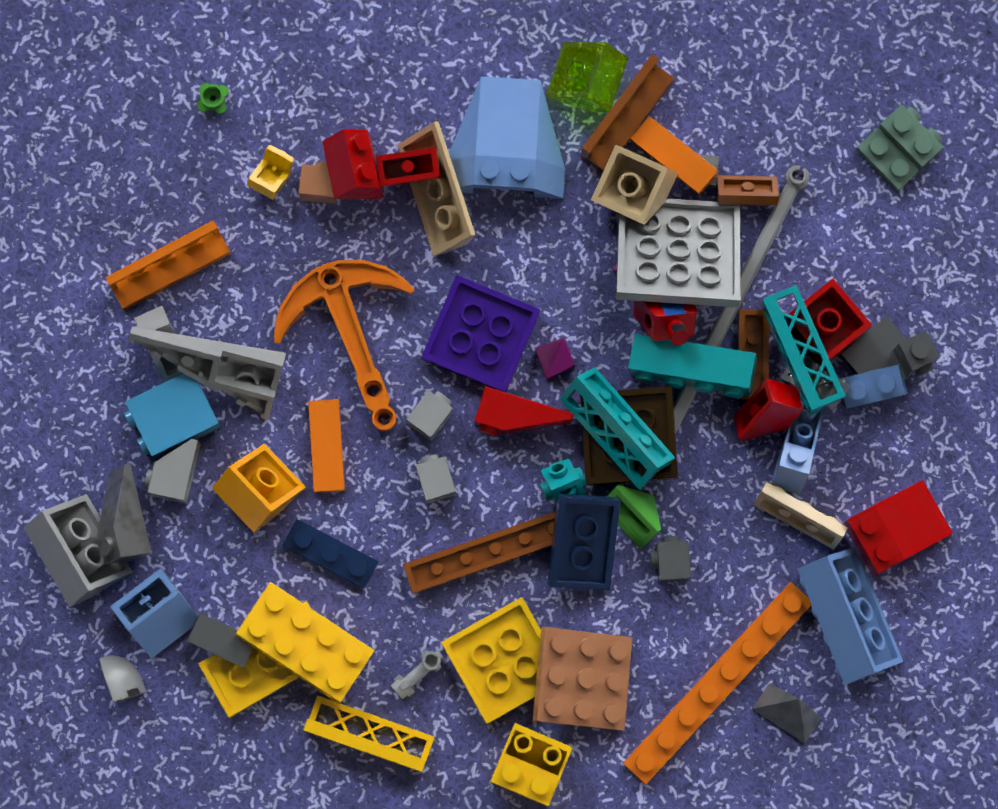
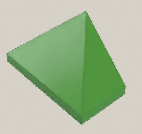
M618 485L607 496L618 497L621 500L618 525L640 549L661 530L655 497L653 495Z

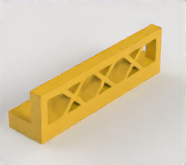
M318 695L309 719L307 718L303 729L311 734L422 773L435 738L432 735L339 704ZM321 704L334 708L339 720L329 725L317 722L316 718ZM339 710L349 713L350 715L342 718ZM355 716L364 719L368 731L359 735L351 734L344 721ZM368 720L380 725L371 728ZM341 723L344 731L334 728V726ZM385 726L392 728L398 741L388 746L378 743L374 731ZM398 731L409 735L401 739ZM371 734L374 741L362 737ZM414 736L426 740L421 758L408 754L403 742ZM400 744L403 752L392 747Z

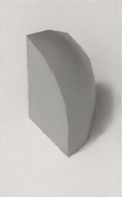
M115 655L100 658L102 671L113 702L118 704L147 692L140 673L129 660Z

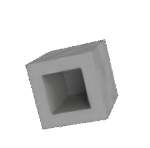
M428 390L407 417L406 422L429 441H432L453 414V408L449 406L452 402L439 391L433 394Z
M434 454L420 459L421 464L416 465V471L426 504L456 496L446 458H439L438 454Z

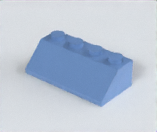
M856 547L825 556L797 569L800 575L801 586L807 592L812 604V613L819 621L824 634V642L832 653L836 671L842 678L844 685L903 662Z

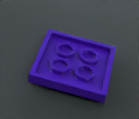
M456 275L421 356V360L486 387L507 392L541 309Z

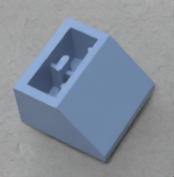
M161 568L110 606L151 659L191 630L199 617Z

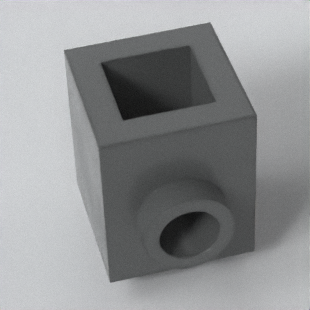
M927 331L898 343L893 349L906 377L917 373L919 377L935 369L933 364L940 358Z
M680 536L663 537L662 542L656 544V551H650L651 568L657 569L658 583L689 581L691 579L688 541H681Z

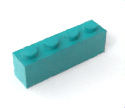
M635 333L628 370L630 375L634 377V380L642 383H652L653 380L662 381L664 385L672 386V388H682L683 385L692 386L694 390L702 393H712L713 390L725 392V395L728 397L743 398V395L751 396L758 361L756 353L691 342L674 345L671 340L654 341L648 335Z

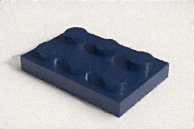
M558 494L547 581L549 587L610 590L621 500L618 497Z

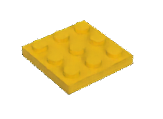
M523 597L441 642L486 725L535 698L541 629Z

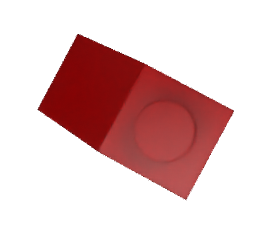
M436 147L376 156L379 182L382 188L441 177Z
M766 378L734 415L739 440L747 441L787 429L803 411L797 387Z

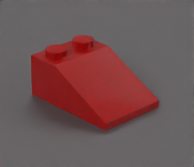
M923 480L867 508L842 523L848 527L847 533L872 577L953 534Z

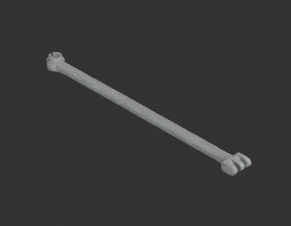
M800 165L792 166L787 170L785 175L786 184L779 196L778 205L774 206L740 273L739 308L798 192L803 190L809 182V173L806 168H803L801 171L802 180L796 181L793 179L792 174L799 172ZM722 308L704 345L721 346L739 308ZM683 385L674 403L676 432L697 393L692 386Z

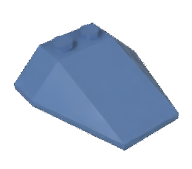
M481 76L449 151L461 192L473 193L474 188L533 191V197L563 199L565 166L541 80Z

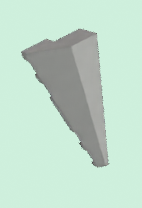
M132 326L128 342L131 344L134 342L139 343L151 350L152 356L158 359L161 357L175 364L176 369L215 392L221 390L235 398L236 404L242 407L247 405L259 412L261 418L269 420L286 353Z

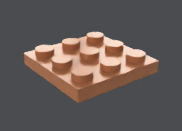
M541 627L533 721L625 731L632 637Z

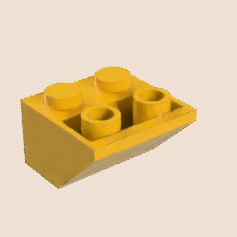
M514 723L490 782L548 807L573 747Z

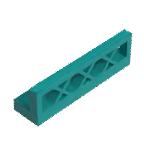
M797 285L763 298L761 302L762 310L809 416L820 412L824 406L844 399L846 395ZM793 295L798 306L794 316L782 312L777 301ZM799 311L804 320L797 318ZM785 319H788V320L791 321V324H790L789 327H788V325H787ZM794 323L808 328L810 335L806 344L793 339L791 330ZM811 339L813 340L816 348L809 345ZM797 346L804 349L802 355H800ZM807 350L820 355L822 364L818 372L805 366L803 359ZM824 367L828 373V376L822 374V370ZM809 374L816 376L814 383ZM819 378L831 382L836 394L820 400L815 389Z
M595 367L577 376L559 398L639 490L645 487L658 471L670 465L675 459L673 454ZM576 390L584 399V407L579 406L572 398ZM594 415H599L603 420L604 429H600L595 424ZM614 437L619 438L623 442L624 452H620L615 447ZM634 460L639 461L647 470L643 476L635 469Z

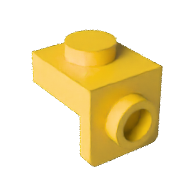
M268 145L265 149L263 160L248 178L247 186L273 200L289 179L294 158L285 151Z

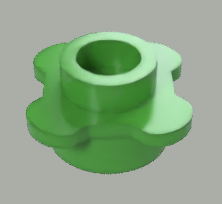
M202 84L199 88L200 101L197 103L199 111L206 112L209 110L215 111L217 114H223L227 109L225 98L229 94L228 88L225 85ZM212 96L216 97L215 101H211L210 98Z

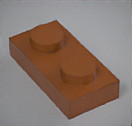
M717 175L718 204L778 205L779 189L776 176Z

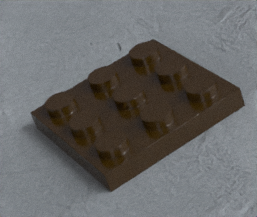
M672 386L618 390L619 395L675 457L670 465L658 471L650 481L679 479ZM580 395L581 406L584 407V399ZM594 415L595 424L600 429H604L603 420L599 415ZM582 425L586 485L633 483ZM614 437L615 447L620 452H624L623 442L619 438ZM634 460L635 469L643 476L647 470L639 461Z

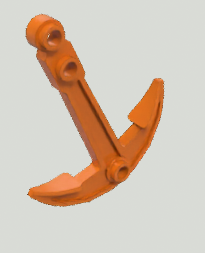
M337 260L323 264L311 270L294 284L284 299L276 317L274 343L281 344L289 329L305 314L304 308L321 299L325 300L356 371V381L367 410L372 412V423L379 431H389L396 424V414L389 407V395L380 372L374 367L349 294V289L371 284L372 289H392L410 295L413 294L415 289L397 272L386 266L366 260ZM329 275L336 277V282L332 285L325 283V278ZM372 386L379 389V394L375 397L368 394V389ZM383 414L390 417V422L386 425H382L378 421L379 417Z

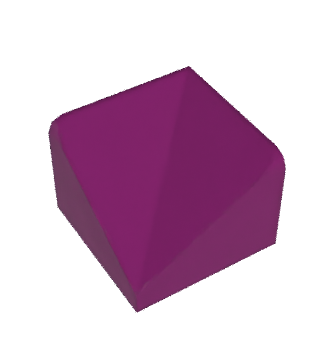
M565 338L535 349L546 380L575 369V364Z

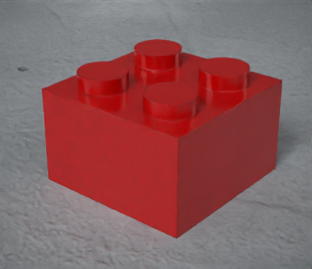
M834 278L804 301L830 361L864 335L872 326V323ZM797 307L789 314L794 316ZM799 311L797 318L804 320ZM785 319V321H786V323H787V325H788V327H789L790 324H791V321L788 320V319ZM794 323L791 330L792 336L797 341L806 344L810 335L808 328ZM811 339L809 345L816 348L813 340ZM807 350V354L813 361L821 366L822 360L820 355Z

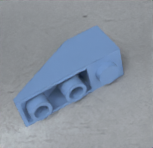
M801 396L799 397L803 411L785 431L771 482L773 486L781 487L785 491L798 495L801 494L810 473L825 408L822 407L820 412L809 416Z

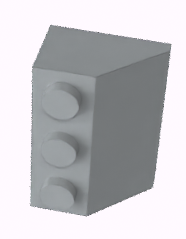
M87 494L41 511L24 527L25 532L69 607L94 597L133 573L127 562L104 565L98 547L99 540L97 536L100 516Z

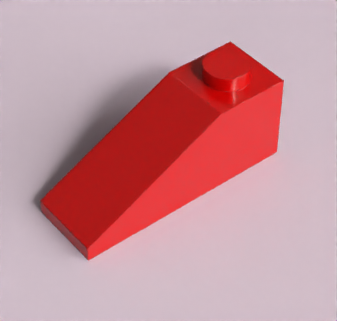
M485 386L474 426L479 427L480 433L496 437L497 433L504 435L571 424L574 413Z

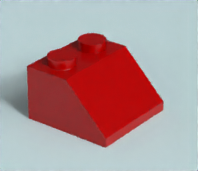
M343 129L322 141L334 199L384 198L383 189L379 182L373 142L368 130Z

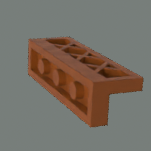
M651 54L582 147L580 157L602 173L615 145L625 148L630 138L642 125L675 79L658 66L659 58L654 54Z

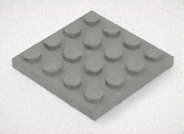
M667 198L645 225L619 213L616 300L739 308L740 205Z

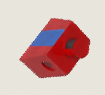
M634 301L633 316L651 340H671L674 345H682L687 342L688 338L694 336L697 316L696 305Z

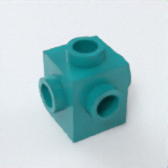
M569 458L541 470L545 482L541 483L540 486L547 501L552 499L556 505L558 494L586 495L583 485H586L587 482L580 467L574 469Z

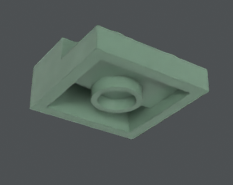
M902 104L855 149L896 192L905 186L944 148L941 145L943 140L940 134L933 128L927 130L920 123V114L912 107L906 109Z

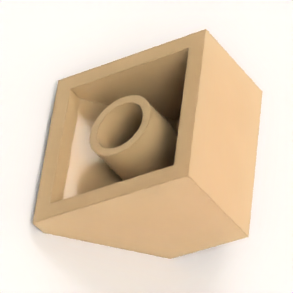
M615 145L591 201L645 225L666 201L678 172Z

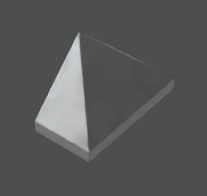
M770 683L753 707L754 711L804 744L822 718L801 699Z

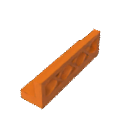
M213 220L105 278L122 309L125 311L225 258L231 252Z

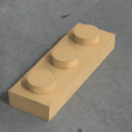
M767 482L753 504L833 550L848 529L836 518L826 516L814 509L809 503L800 501L787 494L781 487L773 486Z

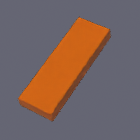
M650 116L630 138L631 142L660 165L678 172L677 178L699 196L719 173L714 166Z
M339 399L308 401L314 493L345 491Z

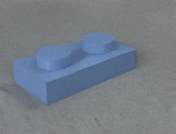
M900 364L841 378L850 385L844 398L846 409L907 394Z

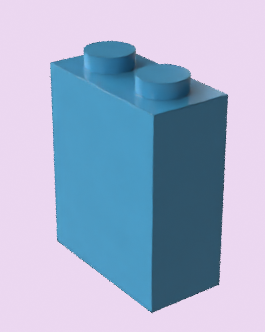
M184 373L125 402L128 411L124 412V415L132 429L138 428L142 437L137 439L144 455L151 454L154 460L169 454L191 439L198 440L221 428L199 382Z

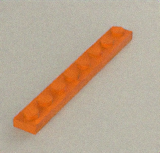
M790 582L622 764L646 785L812 605L810 599Z

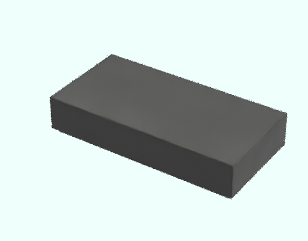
M200 613L187 642L242 668H245L254 647L235 636L236 629Z

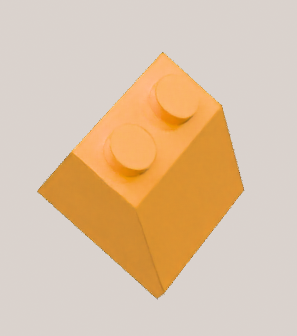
M265 443L229 466L212 487L253 533L269 523L306 488Z

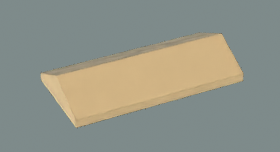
M438 121L429 124L398 144L400 152L436 147L441 177L410 183L434 257L467 245L475 236Z

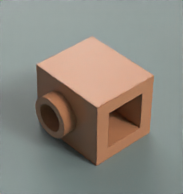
M316 162V165L302 164L298 192L300 200L336 204L337 199L333 197L326 162Z

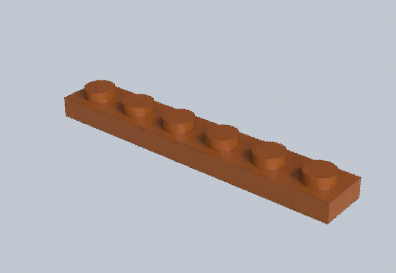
M556 511L404 563L403 567L412 593L416 594L552 547Z

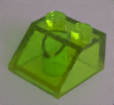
M564 42L545 97L589 112L608 113L615 101L629 57L607 42Z

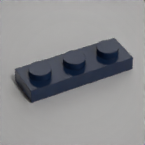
M296 519L282 545L293 553L362 589L366 588L379 561L299 519Z

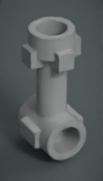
M424 651L421 654L422 662L404 678L398 675L393 679L395 682L391 687L402 699L407 695L410 697L415 693L412 687L428 672H438L442 669L441 659L443 656L439 651Z

